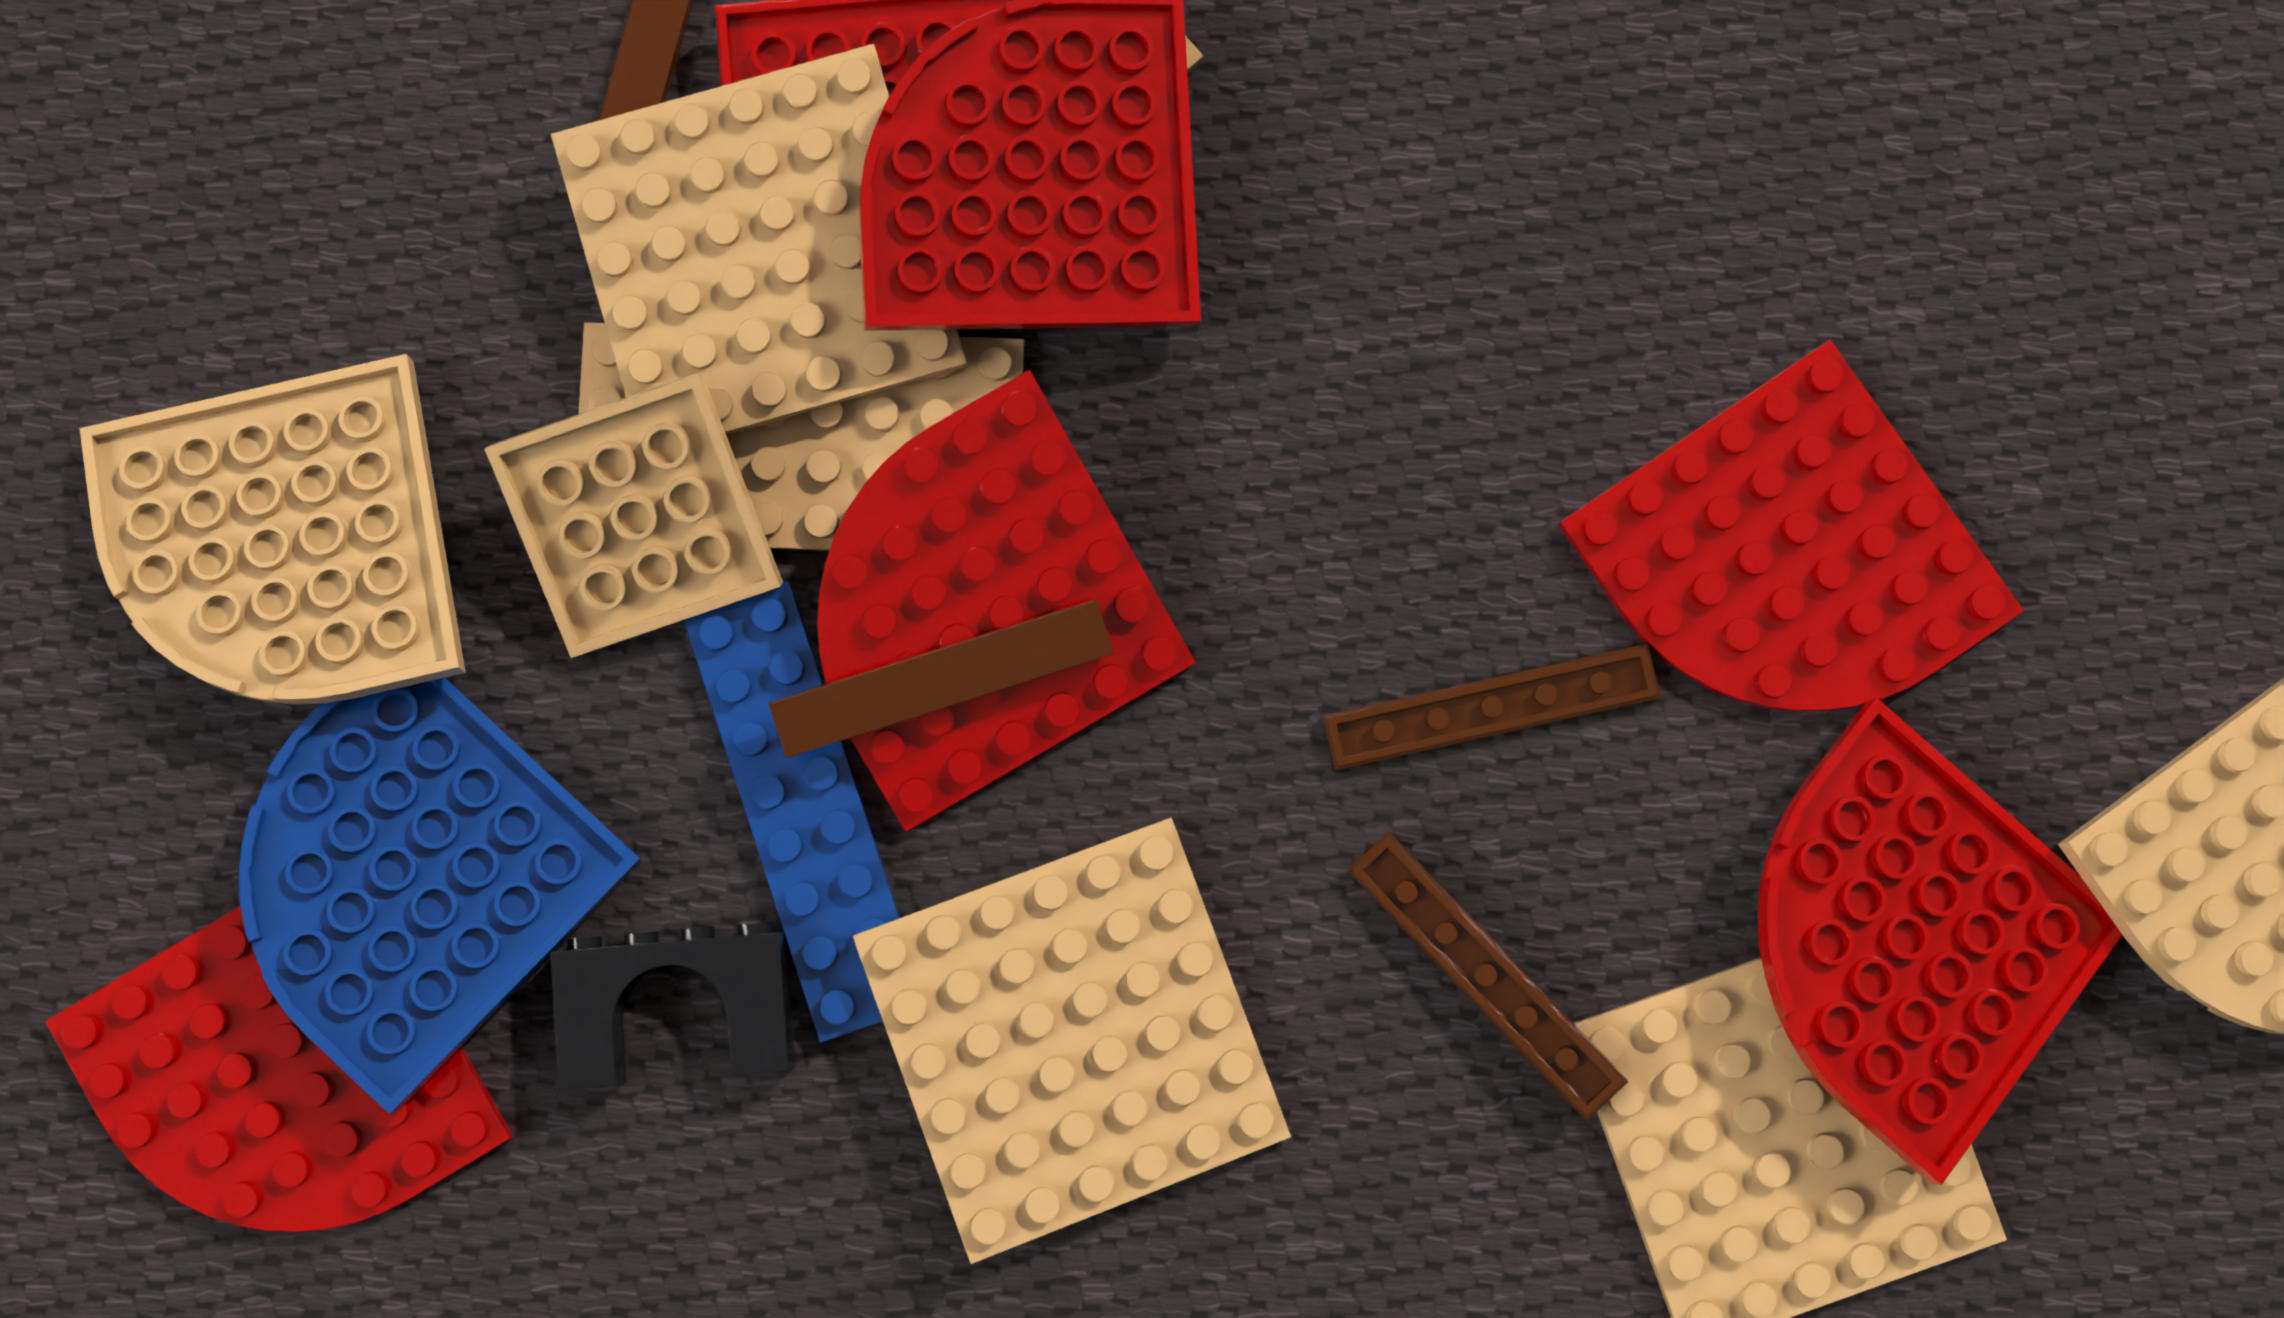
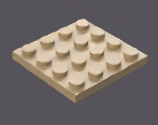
M702 372L484 448L571 658L776 589L783 583Z

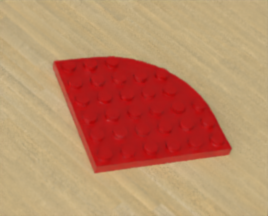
M1014 0L1003 4L1002 8L990 11L976 19L971 17L941 36L916 59L888 97L873 130L864 160L859 201L864 331L1197 326L1201 322L1183 0Z
M1831 340L1558 523L1560 529L1618 612L1636 635L1645 644H1648L1649 648L1671 667H1675L1684 675L1713 692L1762 708L1792 712L1828 711L1862 705L1875 698L1879 700L1913 686L1935 673L2024 611Z
M1030 370L938 421L903 444L879 466L848 507L834 535L825 562L819 591L817 626L819 653L825 682L836 681L1094 598L1098 601L1114 654L851 737L852 743L905 832L1196 663Z
M1878 698L1869 700L1864 704L1807 777L1787 806L1774 832L1765 859L1759 890L1758 931L1763 970L1774 1008L1786 1035L1803 1063L1821 1086L1843 1108L1932 1185H1942L2122 936V933L2077 872Z
M241 906L45 1021L100 1122L115 1145L132 1165L155 1186L180 1203L209 1217L237 1226L265 1231L302 1232L325 1230L356 1223L386 1212L408 1201L514 1137L462 1046L394 1115L386 1112L312 1042L281 1008L268 989L261 975L263 972L257 962L252 944L248 942Z

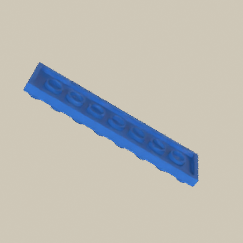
M786 581L776 589L684 619V623L818 1039L821 1043L883 1022L852 936L899 919L900 915L843 741L789 758L785 756L768 704L769 701L824 684L792 585L789 581Z

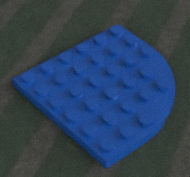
M440 678L354 699L321 703L290 735L266 773L269 775L260 791L256 805L251 806L241 844L239 865L240 906L248 942L252 944L257 962L263 972L261 975L281 1008L312 1042L386 1112L394 1115L550 956V952H554L642 861L446 678Z

